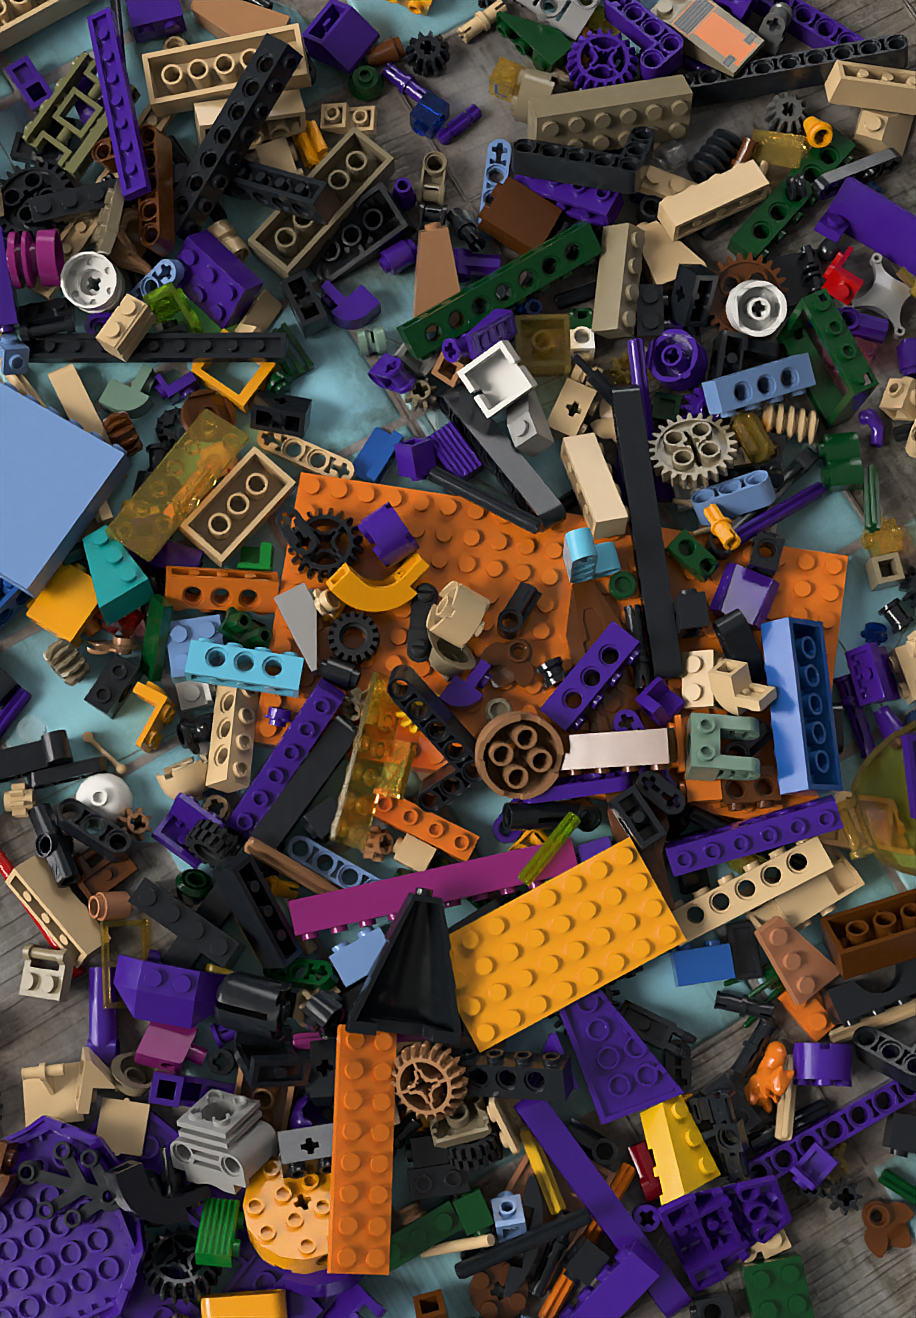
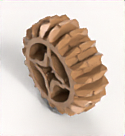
M430 1040L425 1041L423 1044L418 1041L411 1047L404 1048L401 1054L395 1058L394 1064L396 1067H392L391 1073L395 1080L390 1084L395 1086L394 1095L400 1097L398 1105L405 1104L408 1107L406 1114L414 1111L416 1112V1119H421L425 1115L428 1122L433 1121L435 1117L440 1121L446 1116H451L456 1111V1108L463 1104V1098L467 1095L468 1091L465 1086L469 1078L462 1076L466 1071V1067L458 1066L457 1063L460 1061V1056L455 1058L450 1056L451 1048L443 1051L441 1043H436L432 1046ZM412 1064L415 1067V1070L413 1071L415 1075L414 1080L411 1079L410 1073ZM444 1082L447 1083L448 1089L446 1098H444L442 1093L444 1091L442 1085Z

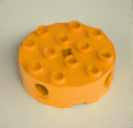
M279 1154L277 1157L272 1156L251 1177L245 1192L243 1211L250 1243L264 1261L274 1267L276 1265L282 1269L291 1270L292 1273L309 1274L327 1269L331 1173L307 1174L299 1179L283 1178Z

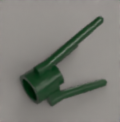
M768 962L762 966V972L764 973L762 980L764 983L751 991L748 997L753 998L767 988L771 991L774 989L764 1000V1002L771 1003L786 988L772 964ZM732 978L724 981L723 985L729 986L741 981L734 982ZM749 1016L743 1023V1027L748 1028L756 1020V1017Z

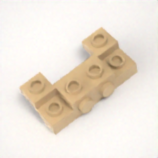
M824 846L834 863L833 868L744 914L748 920H751L756 930L772 917L779 916L793 928L795 927L797 931H800L813 923L810 919L812 916L820 913L823 917L836 909L835 902L860 888L865 883L838 848ZM750 885L742 890L741 893L747 896L754 894L755 885Z

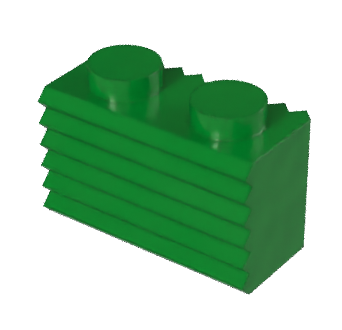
M208 1197L204 1200L195 1250L197 1265L232 1268L234 1258H239L241 1239H237L238 1230H244L245 1216L244 1212L241 1211L239 1200H227L226 1198L222 1200L221 1198L216 1199L214 1197Z

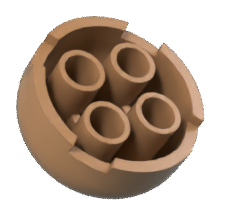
M509 711L493 718L480 732L474 750L476 768L488 787L502 797L521 800L534 798L544 793L553 785L559 776L558 771L561 766L562 755H564L562 741L556 730L540 716L527 711ZM511 742L514 743L513 749L508 745ZM483 756L486 757L488 760L487 771L485 767V761L483 760Z

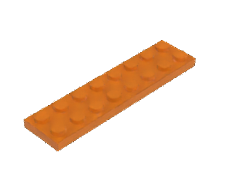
M340 1024L337 1026L327 1273L389 1275L395 1086L390 1083L395 1080L391 1073L392 1067H396L394 1060L396 1058L397 1033L377 1031L376 1036L348 1033L345 1030L346 1025Z

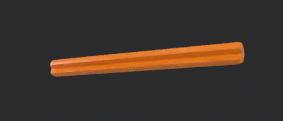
M626 1162L621 1163L609 1186L619 1201L623 1198L637 1172L635 1167ZM592 1217V1222L587 1225L583 1235L597 1245L603 1231ZM563 1268L539 1311V1318H556L575 1283L563 1274L566 1270L565 1268Z

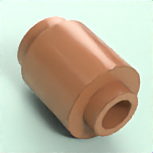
M126 891L98 892L90 897L88 910L90 916L93 919L97 918L99 921L124 920L129 917L134 905L128 902L130 896Z

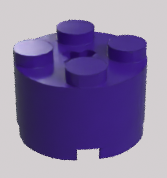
M681 329L666 330L656 340L653 339L646 352V365L651 374L671 390L683 391L699 386L708 366L705 348L690 334Z
M389 501L363 518L361 523L357 525L371 545L376 543V546L372 549L386 568L390 565L392 567L420 548Z
M793 1043V1085H810L811 1080V1086L852 1087L851 1045Z

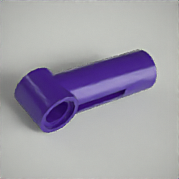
M90 967L89 1038L86 1047H89L107 1067H111L112 1060L117 1055H120L118 990L113 983L116 967Z

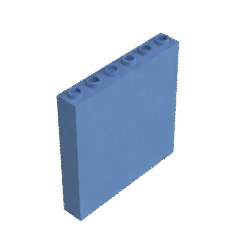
M5 381L4 384L0 382V578L36 599L132 464L126 456V450L117 444L111 446L105 443V439L98 433L84 431L83 426L71 418L68 421L63 419L56 409L50 406L47 408L42 407L36 398L30 394L23 396L18 393L19 390L15 386Z

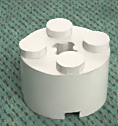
M748 280L737 285L730 291L726 303V314L732 327L743 334L755 337L772 334L784 321L787 313V302L784 294L775 285L760 280ZM755 303L761 306L759 310H756V313L752 312V307L755 306Z

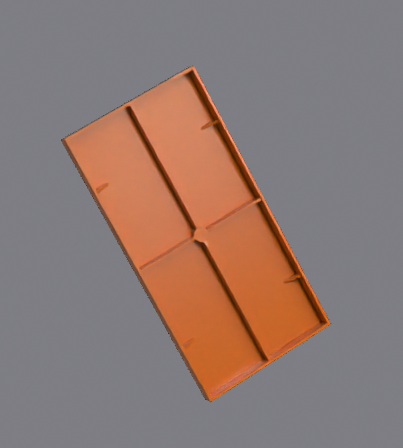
M301 472L294 509L301 514L305 521H308V511H311L315 517L318 516L317 509L322 508L323 514L327 515L328 509L331 507L334 510V516L338 512L343 511L345 514L343 521L348 517H352L354 520L352 526H357L363 518L389 501L420 548L417 552L429 564L425 576L420 581L412 584L414 589L422 583L432 584L438 591L437 605H439L442 597L439 596L440 592L448 583L456 581L490 600V605L482 618V621L485 622L482 632L477 637L472 635L467 642L476 662L475 667L481 661L480 656L488 646L496 642L507 644L511 641L502 638L498 634L497 620L499 613L505 609L521 582L528 583L542 593L541 598L523 625L520 635L517 637L526 640L532 648L530 662L534 668V676L530 684L523 688L514 680L506 687L494 688L490 679L483 690L479 687L477 689L484 695L483 701L479 705L467 711L449 709L476 740L488 723L485 717V707L494 698H503L509 701L513 711H527L540 716L556 730L558 735L591 733L588 720L577 732L573 730L569 734L540 710L558 686L546 690L544 686L545 680L536 672L540 665L558 656H561L563 660L562 666L564 670L570 673L575 667L572 664L566 638L572 583L569 581L564 563L563 549L566 533L588 527L583 515L566 513L567 518L563 522L542 533L532 534L460 496ZM293 517V518H292L291 528H292L293 526L295 527V524H294V521H293V520H294L296 517ZM629 522L626 524L625 534L594 539L595 545L614 542L621 571L631 573L636 579L637 588L634 595L624 601L613 598L609 593L608 584L612 575L593 579L626 632L628 630L624 607L632 605L633 616H635L634 604L641 605ZM321 526L317 529L321 532H328L333 526ZM661 527L664 550L682 530ZM360 531L357 535L363 536V542L358 545L362 546L364 551L362 554H355L360 558L359 564L350 563L354 570L362 577L378 580L392 575L411 555L392 567L390 565L386 568L372 549L376 546V543L371 545ZM345 533L340 537L341 541L337 544V548L343 556L349 546V539ZM701 534L693 537L705 548L706 541L710 535ZM719 538L713 539L718 549L728 551L723 547ZM311 540L304 541L303 548L305 550L310 548L309 542ZM320 541L322 550L324 548L332 550L330 541H327V543L326 541ZM746 541L739 545L729 558L717 560L720 566L705 583L694 578L687 569H684L673 558L670 559L665 555L672 602L676 595H680L679 592L682 590L696 589L697 592H705L710 626L703 637L678 640L681 661L682 652L716 650L724 654L712 627V621L718 618L709 610L710 604L727 563L738 564L746 568L753 541ZM288 544L279 595L302 583H305L308 590L311 588L314 590L318 588L321 591L328 589L329 587L326 584V581L329 579L328 576H324V581L319 583L318 574H315L314 578L309 580L307 578L308 570L302 574L298 572L300 564H292L291 559L295 555L289 554L288 548L290 546ZM783 546L777 572L772 577L780 585L765 623L786 617L823 622L832 692L848 556ZM766 547L759 548V552L763 557H772L770 549ZM325 558L322 559L319 563H315L319 565H330L336 562H334L332 559ZM412 599L399 607L380 612L363 611L346 604L341 614L345 613L347 615L350 614V611H355L356 614L362 612L365 613L366 617L369 616L373 619L374 624L376 623L378 627L380 644L377 647V653L371 656V660L368 662L365 660L361 665L353 663L356 665V668L362 670L357 687L360 688L361 692L369 689L375 695L378 713L373 715L371 720L364 724H361L359 719L354 721L364 731L344 760L432 774L447 764L448 761L419 729L414 734L409 731V726L404 728L400 725L403 718L397 717L396 712L401 710V708L387 693L391 672L398 665H407L413 668L431 690L439 693L440 696L450 683L444 681L441 674L434 670L430 665L429 659L417 663L412 661L407 655ZM276 606L272 628L273 634L269 645L271 653L283 654V652H294L299 654V657L304 658L278 606ZM320 615L319 668L323 659L328 661L330 656L335 657L328 641L329 628L334 623L322 621ZM512 619L502 622L503 626L508 629H513L517 626V623ZM357 628L347 630L343 636L344 644L353 649L360 647L365 641L364 633ZM752 631L765 662L763 644L761 642L762 632ZM521 649L513 651V655L516 658H520L524 654ZM305 659L299 698L261 692L255 722V746L274 749L291 724V722H286V727L269 724L270 719L265 717V714H268L269 706L292 710L290 718L293 721L322 678L318 675L313 677ZM629 665L633 686L635 688L633 667ZM271 666L266 670L267 674L271 676H276L282 671L277 666ZM475 667L471 670H465L458 677L466 681ZM682 678L664 680L668 688L682 699ZM642 679V682H643L642 691H643V690L645 689V685H644V680ZM396 681L400 685H407L404 681ZM767 681L763 682L761 685L768 686ZM348 689L347 692L344 691V690H341V691L345 693V695H344V697H345V696L349 695V691H351V690ZM576 694L569 698V708L575 709L581 705V695ZM342 701V703L340 704V706L338 707V709L336 710L328 724L325 726V728L323 729V731L321 732V734L319 735V737L307 753L308 755L315 747V745L318 743V741L323 736L328 727L331 725L333 720L340 713L345 715L343 711V704L345 703L344 701ZM770 704L761 712L747 709L740 715L742 717L758 718L765 722L773 733ZM641 708L639 709L645 729L662 728L645 715ZM682 708L676 715H681V717L690 716L691 713L726 715L727 710H717L714 708L686 710ZM436 722L437 726H444L442 723ZM774 737L753 756V758L760 760V766L777 765L774 755ZM720 739V753L733 740ZM513 742L508 744L512 749L514 748ZM452 743L454 746H457V747H461V746H462V745L459 744V743ZM729 750L728 752L729 756H741L736 750ZM669 763L667 771L678 789V781H682L683 775H676V768H671ZM594 768L584 769V774L595 773ZM567 770L558 771V778L576 776L567 775ZM654 770V772L661 776L660 770ZM765 781L757 782L758 792L768 795L770 793L769 784ZM735 783L728 785V792L731 796L736 798L741 796L742 790L739 785ZM662 793L663 798L668 801L670 798ZM605 794L583 796L587 799L607 802ZM781 795L782 799L774 803L773 808L757 809V804L745 805L746 810L729 812L728 807L720 808V802L693 804L690 807L696 805L726 821L739 822L818 799L819 795Z

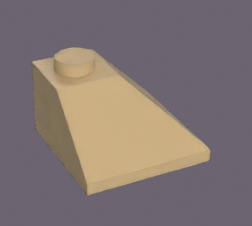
M861 108L852 142L856 144L855 149L875 154L892 147L902 157L914 115Z

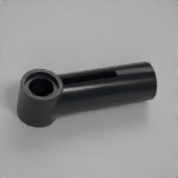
M585 797L532 804L507 802L502 809V823L506 831L578 828L583 832H591L598 828L602 820V813L599 808ZM586 811V814L580 818L581 814Z

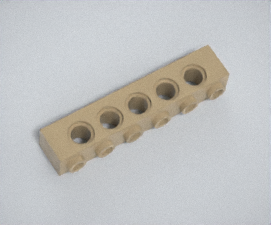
M819 836L795 842L796 846L788 850L782 846L768 854L771 859L761 864L757 859L743 867L744 873L736 877L733 873H730L717 880L719 886L711 890L705 886L692 893L694 899L686 903L682 899L674 902L675 910L671 911L687 940L679 944V946L833 868L834 863ZM793 854H803L807 859V865L802 869L794 868L790 863V858ZM768 867L778 868L781 872L780 880L777 882L768 881L765 877V870ZM743 880L753 882L755 885L754 894L749 896L742 894L739 889L740 882ZM723 893L728 896L730 903L727 908L721 909L715 905L714 897L716 894ZM696 906L703 910L704 918L702 921L696 922L689 917V909Z

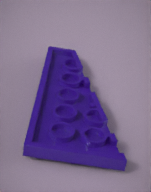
M599 988L558 1010L602 1125L684 1093Z

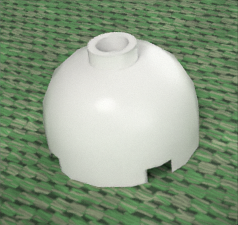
M98 773L88 777L81 783L76 793V800H79L117 826L120 823L116 820L119 817H125V809H133V795L129 786L122 778L110 773Z

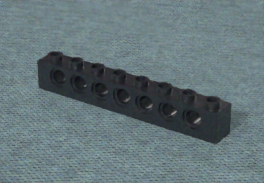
M266 33L174 189L175 235L185 241L187 236L200 232L302 60L303 56L288 43Z

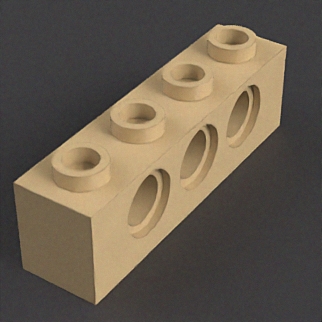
M217 685L205 786L225 793L249 787L259 692Z

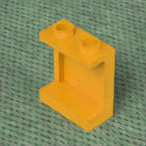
M74 562L73 565H63L61 563L26 615L33 623L59 639L68 640L78 650L84 641L80 635L99 609L92 577L87 574L89 571L77 562Z

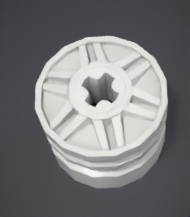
M93 251L81 252L72 256L64 264L60 275L61 288L65 297L75 306L89 314L111 313L120 306V302L126 294V281L122 272L104 255ZM96 281L99 283L100 289L98 291L94 290L95 286L93 284Z

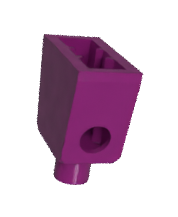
M150 1021L135 1053L134 1063L180 1073L186 1060L202 1066L208 1049L194 1044L198 1032L197 1027L189 1029Z

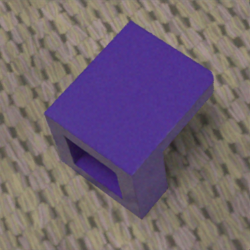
M659 676L635 699L644 714L662 728L685 706L684 700L673 693Z

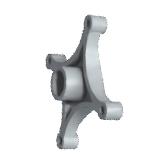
M874 253L869 261L874 271L872 288L864 296L852 300L849 306L843 304V307L869 309L881 314L885 319H888L893 331V338L900 340L905 334V329L900 323L901 308L909 298L916 295V285L905 284L891 277L882 266L881 254Z

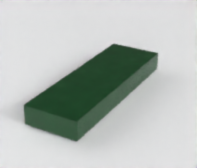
M151 594L139 667L151 682L161 681L173 610V606L161 594Z

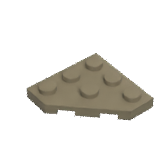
M118 178L114 189L109 187L104 201L105 206L101 208L97 224L100 225L94 228L90 241L91 244H94L93 252L105 257L111 253L118 234L124 204V197L122 196Z

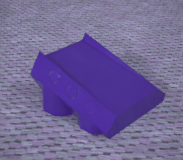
M727 563L709 610L717 618H720L738 608L744 614L752 631H761V624L765 623L780 584L772 578L738 564Z

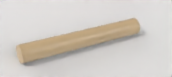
M485 1234L440 1242L421 1253L420 1256L426 1258L494 1245L495 1238L492 1234Z

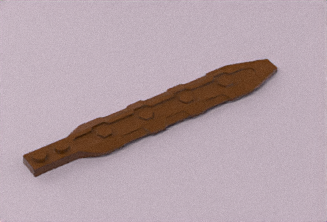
M593 580L572 584L566 638L574 666H576L612 621L622 628L621 622ZM617 651L607 652L604 657L605 663H615L619 658V653ZM628 664L621 671L623 674L621 680L613 688L609 686L603 693L605 698L595 710L591 708L585 715L589 722L591 733L614 732L613 720L616 714L624 709L634 711L642 722L639 711L640 706L635 700L638 692L633 686ZM591 673L587 676L586 684L588 686H596L600 682L599 673ZM622 716V721L619 724L620 728L626 727L628 731L631 730L630 725L633 720ZM622 766L612 767V770L622 769ZM649 766L648 768H646V770H645V771H647V770H649V771H654V770H651L650 766ZM632 771V782L635 785L638 774L636 771ZM652 787L655 792L658 790L656 787ZM623 791L605 793L607 803ZM645 800L668 834L670 826L667 815ZM609 808L607 814L613 839L616 843H619L629 836ZM666 834L639 854L670 911H674V902L662 856L667 837Z

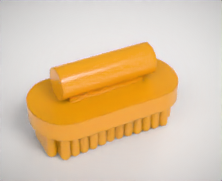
M306 120V131L293 135L292 139L296 147H298L297 149L304 166L311 170L328 154V147L316 121Z

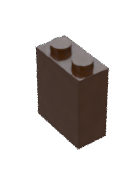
M508 176L503 184L498 181L490 196L494 199L490 205L485 203L478 217L482 220L477 228L519 255H523L545 242L562 209Z

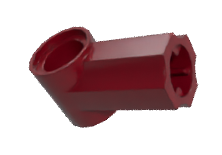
M646 1140L627 1147L639 1175L637 1179L647 1203L660 1199L659 1196L663 1195L659 1177L654 1176L653 1168L656 1167L653 1150H648Z

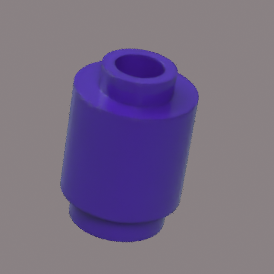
M410 238L406 240L401 239L380 252L379 264L386 274L390 272L394 276L416 262L417 248Z
M906 338L896 347L899 372L903 374V377L907 376L916 379V338Z

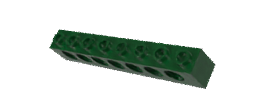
M580 221L398 326L396 329L411 357L425 360L436 353L435 349L442 346L445 339H457L462 333L466 331L468 333L495 308L505 309L512 304L513 306H518L528 300L527 296L531 293L545 291L551 286L550 282L557 278L562 280L574 273L573 269L579 265L587 266L596 261V256L603 251L590 223ZM572 245L574 254L572 258L568 259L566 257V249ZM549 258L551 261V268L548 272L545 273L543 270V263L546 259ZM526 271L528 282L522 286L520 284V276ZM503 285L506 290L505 295L502 299H498L497 289ZM480 298L483 306L476 313L473 309V304ZM454 312H458L460 316L457 325L452 326L450 317ZM434 325L437 332L435 337L429 340L426 333L428 328Z

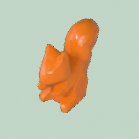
M773 1041L768 1044L756 1073L749 1079L744 1088L749 1105L752 1107L755 1104L761 1106L767 1113L772 1111V1099L775 1103L780 1102L781 1095L787 1091L794 1075L793 1070L787 1071L783 1068L787 1059V1051L780 1041Z

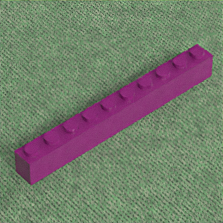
M570 837L291 900L288 903L295 936H302L303 941L318 938L320 937L319 932L329 929L331 934L348 931L347 925L359 923L360 928L377 924L376 919L387 917L388 921H393L408 893L415 892L416 887L432 889L434 896L442 898L444 908L446 909L462 905L461 900L472 897L473 902L489 899V893L500 891L501 896L518 892L517 887L528 885L529 889H534L545 883V880H550L578 864Z

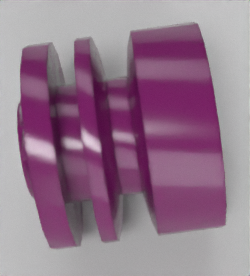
M58 229L38 230L36 243L33 242L29 231H23L21 236L19 232H9L6 259L14 288L23 289L25 284L29 288H35L37 275H39L44 287L61 286L60 275L65 262Z

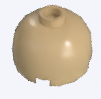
M208 753L199 754L200 760L193 761V758L189 757L163 769L165 775L156 774L161 789L170 799L175 800V797L180 792L193 796L197 801L205 798L203 793L210 788L205 786Z

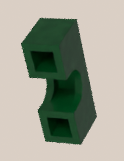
M450 1198L428 1210L412 1223L390 1234L389 1273L463 1228Z

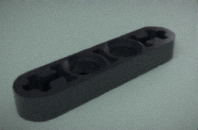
M887 148L820 175L813 182L811 189L820 200H826L836 196L847 177L851 176L866 184L894 172L901 165L903 158L895 148Z

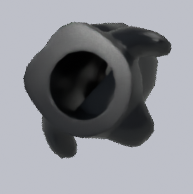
M206 713L193 721H190L186 716L181 717L180 724L177 725L176 730L179 742L184 749H190L193 754L197 755L200 753L199 743L211 741L214 713Z

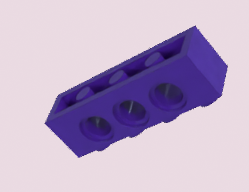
M612 621L540 710L569 734L573 730L577 732L586 722L587 718L584 716L591 708L595 710L605 698L603 693L609 686L613 688L623 677L621 671L627 664H634L642 653L639 649L642 645ZM609 651H617L619 653L618 660L613 664H607L604 661V657ZM591 673L600 674V682L596 686H588L586 684L587 676ZM572 695H581V705L575 709L569 708V698Z

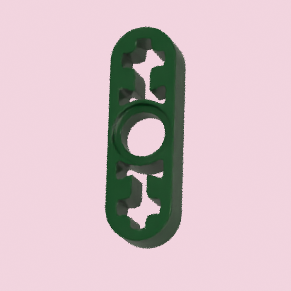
M297 957L286 968H283L286 970V973L280 970V968L263 969L265 977L294 984L292 987L312 990L322 989L328 991L337 984L339 979L337 970L329 962ZM306 967L305 974L301 978L295 979L296 972L300 968ZM315 973H317L318 975H321V976H322L321 979H319V978L315 975Z

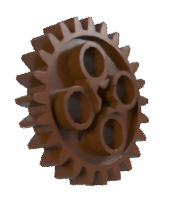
M749 252L744 260L742 254L737 253L736 261H733L730 256L726 257V266L721 262L716 263L719 271H711L718 274L719 278L709 315L713 316V319L709 325L718 323L720 325L717 330L718 333L723 329L741 333L730 324L726 314V303L721 302L722 298L729 296V293L723 289V281L726 278L733 279L737 286L742 282L750 280L751 275L755 273L759 274L763 281L775 285L782 293L789 291V288H781L780 285L786 280V277L777 278L776 276L781 269H770L772 260L763 264V255H759L756 260H753L752 252Z

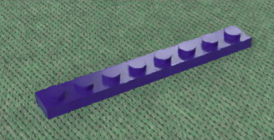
M107 7L87 17L122 196L127 201H131L151 192L152 189L116 15L110 7Z

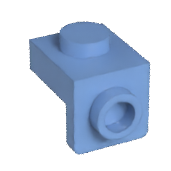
M6 333L0 337L1 373L4 375L28 372L30 348L18 339L16 335Z

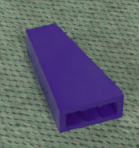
M1 226L0 334H9L15 332V328L20 326L16 289L13 286L7 266L6 250L8 236Z

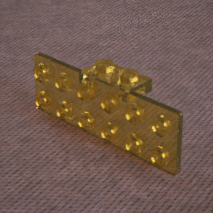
M204 409L105 529L106 534L146 561H152L249 441V435L210 410Z
M376 671L373 672L372 679L368 684L367 698L361 711L357 736L353 741V751L346 768V777L342 792L338 798L339 804L335 819L331 825L330 840L363 851L366 848L379 796L403 800L417 747L412 742L394 739L399 721L396 712L401 710V708L387 693L390 677ZM396 681L400 685H405L399 681Z

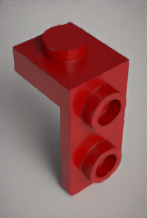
M851 246L848 247L845 253L838 252L822 276L826 281L821 288H826L831 296L849 306L864 283L862 279L842 268L854 249Z

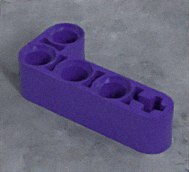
M604 0L605 19L644 51L640 57L641 80L667 77L681 65L683 60V38L637 0Z

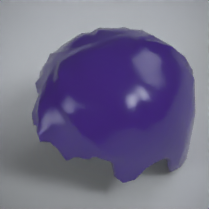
M306 1095L301 1097L294 1103L291 1110L290 1130L331 1123L322 1115V1111L326 1109V1106L315 1107L310 1097Z

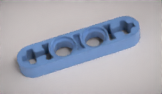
M496 139L488 146L480 211L497 184L489 179V175L493 172H500L504 176L500 182L502 184L509 176L511 146L506 140ZM497 149H503L501 164L496 163ZM478 229V232H479L480 236L483 237L484 239H487V240H493V239H494V238H492L491 236L487 235L486 233H484L483 231H481V230Z

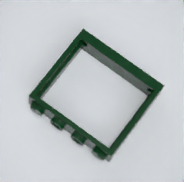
M824 288L801 298L776 339L786 357L803 353L809 354L816 385L806 387V394L826 430H829L850 420L879 385V382L827 289ZM809 321L812 323L848 388V392L844 397L840 394L805 330ZM797 333H798L799 337L801 338V339H799V340H796V338H795V336H794V335L797 334ZM865 376H868L870 379V384L865 385Z

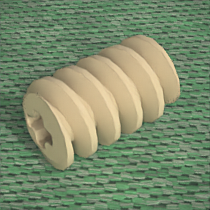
M767 403L761 416L759 430L762 427L766 428V432H772L773 429H776V433L780 435L785 431L789 441L794 434H797L798 443H801L806 436L808 437L809 445L812 446L819 418H816V412L813 410L806 417L805 408H800L797 414H795V408L792 405L784 412L783 403H779L775 410L773 403Z

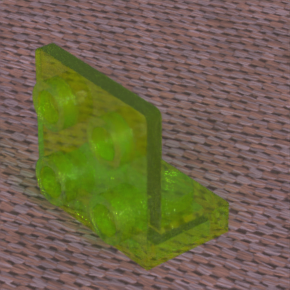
M171 281L142 296L144 302L150 307L157 318L154 322L155 325L160 322H168L174 318L175 314L180 313L191 333H204L201 322L195 311H191L184 292L181 288L175 289Z

